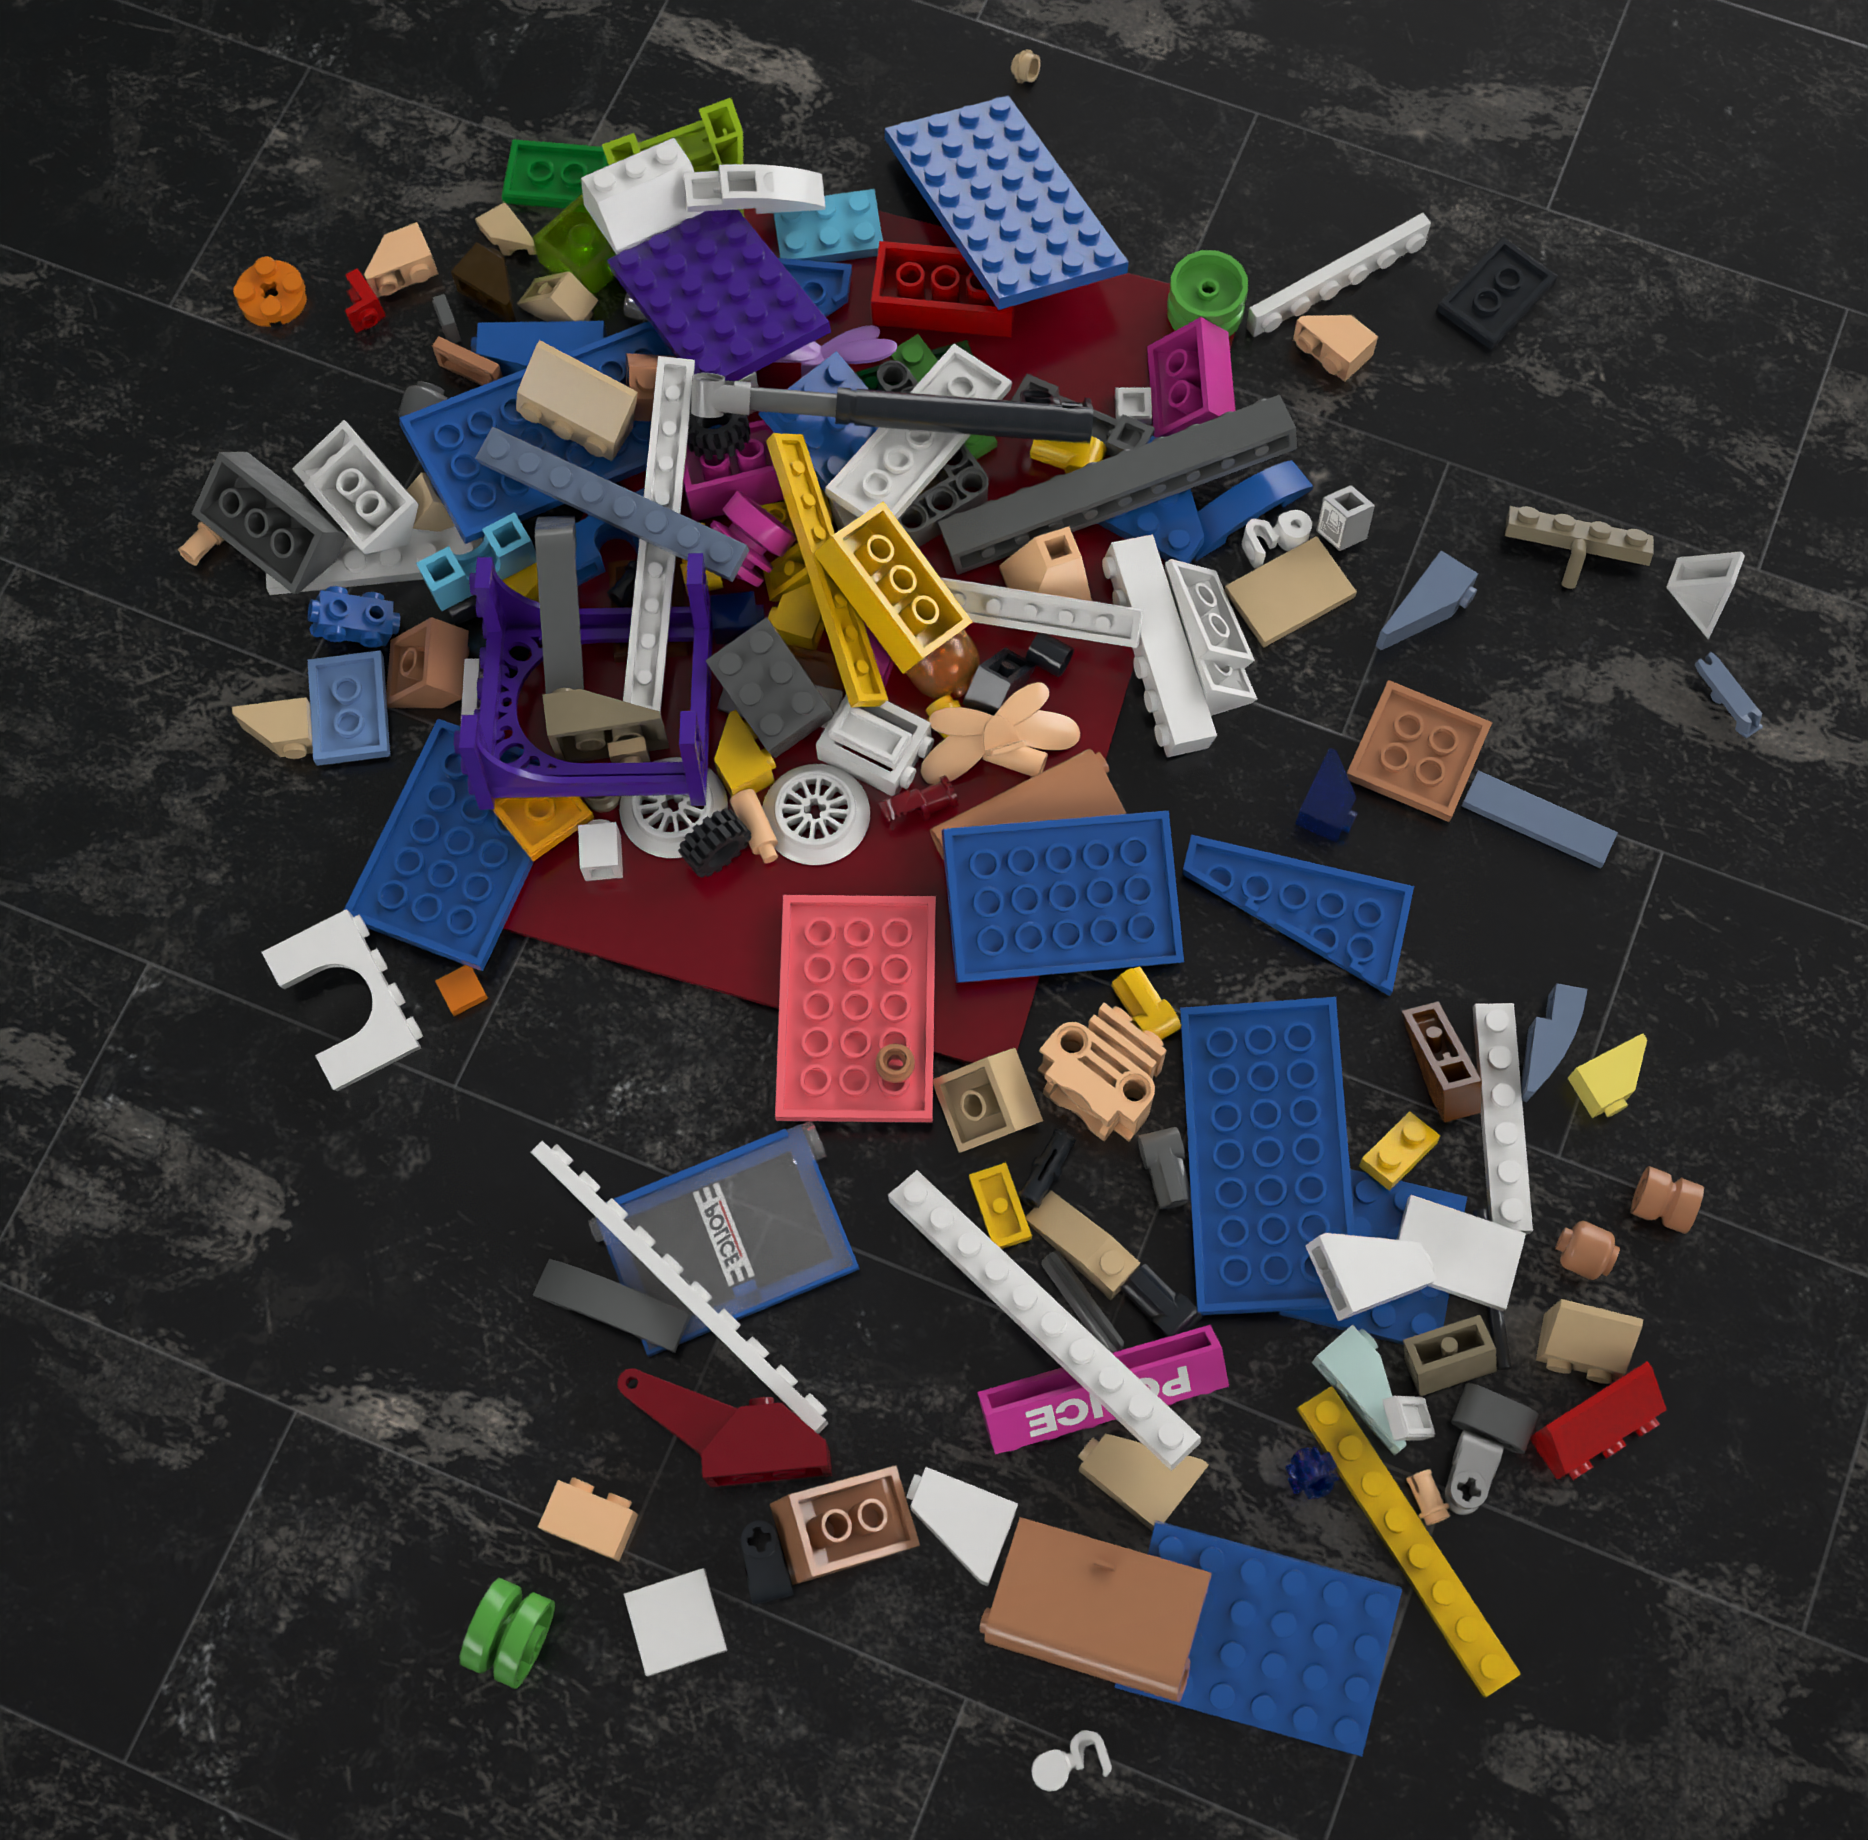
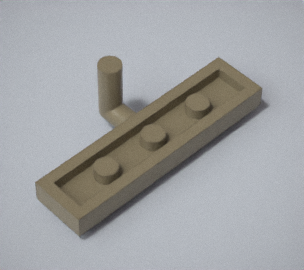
M1510 506L1505 536L1571 550L1562 580V585L1569 589H1573L1577 585L1586 553L1647 566L1650 565L1654 554L1653 535H1648L1639 529L1624 530L1614 528L1604 522L1595 521L1590 523L1580 521L1566 514L1551 515L1526 506L1520 508Z

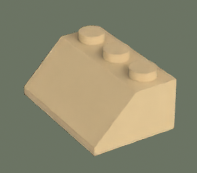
M539 340L517 391L516 411L526 420L548 427L558 437L564 440H572L584 446L592 455L597 457L603 456L613 461L633 429L638 392Z

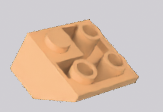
M1069 526L1034 537L999 566L1007 588L1092 601L1082 556Z

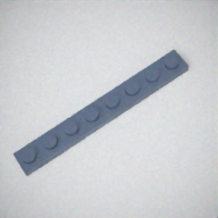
M493 426L475 457L480 464L686 561H688V553H703L705 569L733 582L750 550L744 543Z

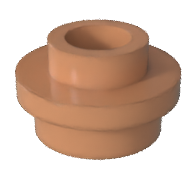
M889 1044L883 1047L877 1054V1072L888 1082L899 1083L905 1081L914 1071V1056L910 1049L902 1044ZM892 1059H899L903 1065L900 1069L893 1070L889 1068L888 1063Z

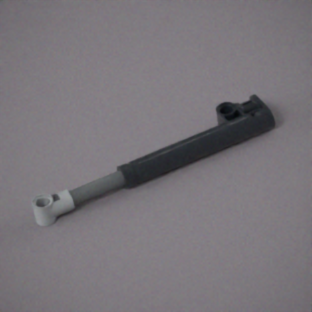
M697 373L692 376L691 414L705 418L721 417L724 413L749 415L750 411L836 417L835 424L843 425L853 423L855 426L1090 444L1092 436L1093 406L1090 398L1084 397L1082 403L1061 401L1060 397H1053L1051 393L1041 390H1024L1020 393V401L869 389L851 390V388L838 387L837 393L751 387V382L725 381L724 376L714 373Z

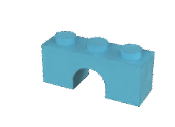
M515 512L483 528L484 540L471 552L461 555L453 554L448 546L416 563L441 612L472 596L469 587L470 573H476L477 557H492L496 573L501 580L537 562L533 543Z

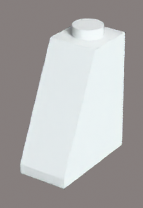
M1325 1233L1305 1245L1338 1321L1419 1291L1437 1280L1434 1274L1433 1261L1429 1254L1424 1252L1420 1242Z
M926 1467L922 1476L914 1475L906 1498L913 1500L911 1511L979 1583L988 1586L1018 1504Z

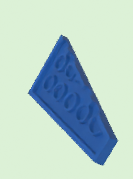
M1191 835L1182 875L1388 996L1391 995L1414 886Z

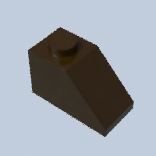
M476 242L451 271L457 291L503 320L514 322L516 317L510 277L505 264L506 260L496 249H487Z

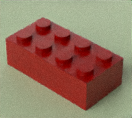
M879 241L871 297L872 325L1012 337L1015 305L998 310L958 248Z

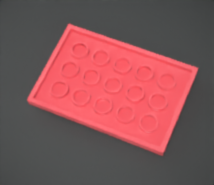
M783 895L776 1121L933 1123L936 896ZM889 1044H902L910 1049L915 1059V1067L908 1079L899 1083H891L884 1080L878 1074L876 1057L883 1047ZM892 1059L888 1063L889 1068L893 1070H898L903 1065L899 1059Z

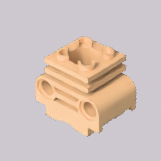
M1105 1003L1099 1008L1098 1017L1095 1014L1091 1017L1088 1028L1078 1022H1068L1062 1024L1054 1031L1039 1050L1043 1054V1063L1038 1068V1072L1045 1076L1047 1080L1043 1095L1056 1105L1077 1114L1084 1121L1087 1128L1101 1140L1105 1141L1112 1131L1115 1130L1126 1140L1130 1141L1149 1116L1155 1092L1153 1076L1157 1077L1160 1074L1167 1050L1162 1047L1164 1045L1162 1040L1149 1030L1142 1032L1130 1023L1132 1018L1124 1010L1116 1006L1112 1009ZM1133 1097L1138 1099L1139 1101H1131L1127 1098Z

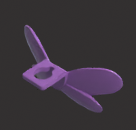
M861 326L838 335L822 346L813 341L775 362H801V375L804 377L836 351L847 364L871 363L891 356L897 350V343L888 339H876L880 334V330L876 326Z

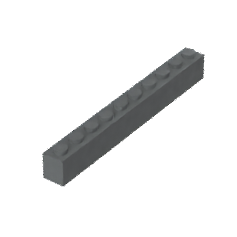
M1280 395L1269 399H1261L1253 405L1234 412H1226L1218 418L1202 424L1191 425L1185 430L1167 437H1158L1151 443L1132 450L1121 451L1116 456L1100 462L1089 463L1083 468L1065 475H1056L1038 485L1021 488L1014 494L997 500H989L971 510L954 513L948 518L938 521L943 542L955 572L959 575L1013 555L1034 537L1068 526L1071 532H1075L1297 449L1296 427Z

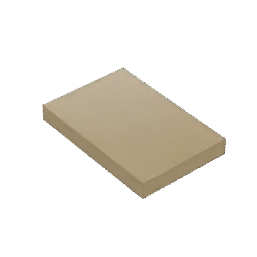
M1317 536L1225 586L1226 595L1263 648L1355 598L1357 592Z

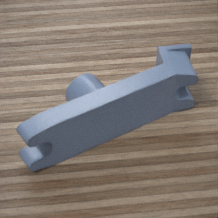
M1712 652L1705 657L1709 665L1702 659H1699L1695 663L1696 669L1712 689V700L1718 704L1723 703L1736 720L1735 730L1744 738H1748L1762 729L1763 726L1760 724L1761 711L1755 706L1720 659Z

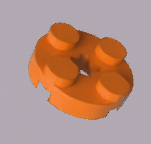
M271 257L259 258L255 265L249 267L240 276L233 290L243 315L250 322L263 327H271L270 323L281 321L282 325L291 322L302 312L307 299L305 284L298 270L286 262L274 261ZM276 289L278 295L275 297L269 295L267 298H264L266 291Z

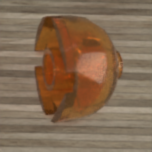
M963 629L913 666L906 674L913 685L922 694L930 698L940 699L943 696L953 694L958 699L968 692L971 685L970 680L974 677L980 665L979 651L971 637Z

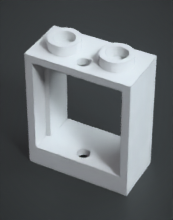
M846 694L816 743L818 759L844 770L851 776L891 796L898 794L902 787L907 789L916 774L914 766L920 757L925 759L933 746L934 738L931 737V723L888 701L881 706L858 707L913 734V740L896 769L890 772L842 748L843 744L829 738L828 732L845 703H849Z

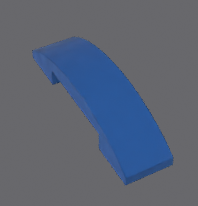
M1292 460L1267 468L1237 484L1197 512L1204 534V543L1194 559L1197 561L1225 544L1228 535L1245 526L1251 519L1258 518L1279 504L1285 507L1313 489V485Z

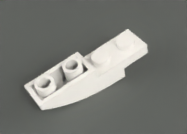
M733 164L719 165V171L684 173L683 175L687 212L755 208L756 214L825 210L822 174L808 170L773 165Z

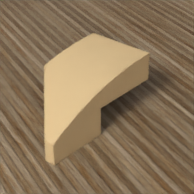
M505 203L475 219L481 232L493 245L499 246L503 256L511 255L512 252L520 249H527L529 255H536L540 252L534 239Z

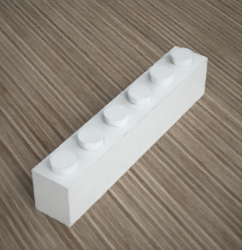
M1153 534L1112 542L1102 560L1105 577L1107 579L1111 578L1114 588L1113 603L1119 606L1144 609L1138 647L1133 648L1135 655L1133 664L1136 676L1139 679L1142 678L1144 683L1146 708L1148 712H1153L1155 718V737L1160 747H1164L1166 757L1208 749L1217 736Z

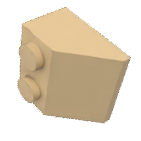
M1015 1048L986 1057L933 1079L934 1089L959 1153L1043 1121Z
M1561 1299L1544 1314L1536 1361L1547 1363L1546 1368L1551 1371L1571 1373L1572 1369L1587 1373L1586 1378L1591 1381L1609 1384L1612 1380H1617L1626 1373L1642 1329L1643 1319Z

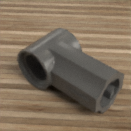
M1172 1127L1138 1135L1141 1158L1145 1169L1150 1171L1159 1209H1173L1190 1203L1191 1189L1183 1163L1185 1153L1178 1128Z

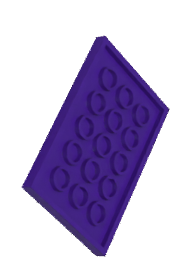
M738 209L705 211L693 218L685 219L681 224L661 234H656L649 240L607 259L611 272L675 357L695 360L694 374L714 373L724 376L725 381H739L831 332L830 324L826 317Z

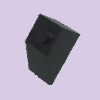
M1005 647L978 666L962 704L973 710L995 715L1002 704L1013 693L1024 687L1034 672L1036 665Z

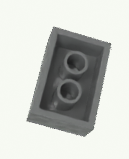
M767 617L705 660L766 750L775 758L828 722L834 715L831 707Z

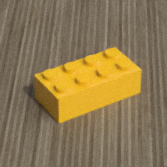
M884 501L832 535L813 553L903 674L972 623L967 613Z

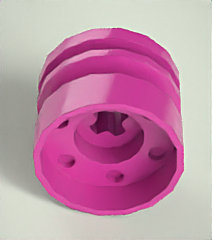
M737 490L722 509L725 515L733 522L732 525L727 527L720 522L713 521L710 527L748 546L750 550L735 577L759 587L764 578L753 567L756 565L770 573L773 570V566L763 556L764 553L768 550L779 557H783L797 537L763 507Z

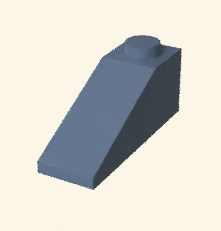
M1440 551L1383 627L1375 647L1380 650L1388 648L1452 617L1459 606L1466 608L1477 592L1473 585L1478 573L1443 551Z

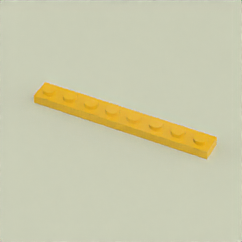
M773 433L766 440L850 707L881 706L888 701V697L864 622L813 554L835 532L803 434Z
M1329 1387L1299 1406L1297 1410L1482 1696H1489L1521 1675L1334 1387Z

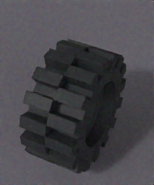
M690 410L687 444L689 450L695 452V456L700 458L704 454L706 460H712L713 455H717L718 460H723V454L728 453L730 457L736 455L735 449L742 451L745 448L744 443H749L751 432L747 415L724 413L721 417L705 418L691 414ZM715 425H724L720 428L708 429Z
M725 808L721 812L716 811L712 814L711 818L707 816L702 819L703 823L700 825L696 824L692 828L694 831L687 833L684 837L685 841H682L679 845L680 849H678V852L699 877L711 876L714 871L716 873L721 871L722 866L725 864L728 866L732 863L731 859L738 857L741 854L740 850L745 849L748 845L747 842L751 839V832L731 809Z

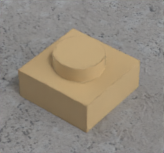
M644 736L607 743L611 763L650 762Z

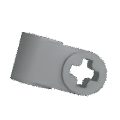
M1463 1430L1452 1460L1453 1466L1444 1491L1445 1502L1449 1504L1451 1511L1456 1514L1467 1515L1473 1513L1484 1503L1501 1460L1503 1444ZM1463 1485L1470 1487L1469 1494L1472 1498L1468 1502L1462 1499L1463 1492L1459 1490Z

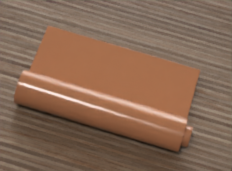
M1087 749L931 828L930 833L937 850L944 859L941 830L946 828L1126 814L1106 774L1109 772V767L1105 758L1100 752L1095 754L1091 749Z
M1020 1517L992 1608L987 1607L980 1623V1632L985 1633V1642L1180 1702L1189 1676L1190 1660L1188 1657L1212 1574Z

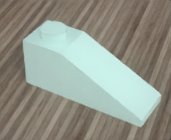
M1351 1325L1320 1352L1312 1363L1395 1456L1406 1446V1441H1394L1382 1400L1392 1397L1381 1356L1375 1350L1378 1348V1345L1364 1329L1358 1331L1354 1325Z

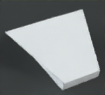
M1742 552L1678 557L1666 588L1707 639H1709L1734 587L1745 557Z

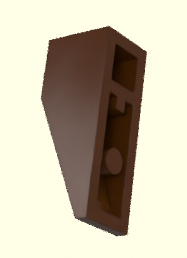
M1434 1002L1403 1010L1402 1018L1429 1095L1443 1122L1481 1113L1482 1080L1440 1003Z

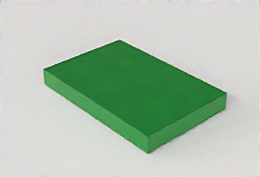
M512 139L501 196L503 203L587 211L583 201L581 177L609 166L603 147Z

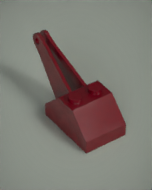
M635 1368L623 1371L618 1378V1388L629 1401L701 1455L703 1479L710 1487L832 1476L831 1456L826 1440L785 1405L774 1403L773 1397L753 1398L749 1400V1406L736 1408ZM638 1380V1385L635 1388L630 1389L628 1387L630 1381Z

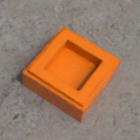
M464 965L435 980L453 1016L488 999L473 968Z

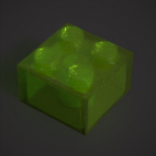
M583 194L532 237L541 264L553 274L570 271L593 295L615 277L609 268L607 259L615 256L616 253L585 208Z

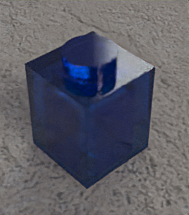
M754 591L710 595L716 644L731 643L765 619L764 605L756 604Z

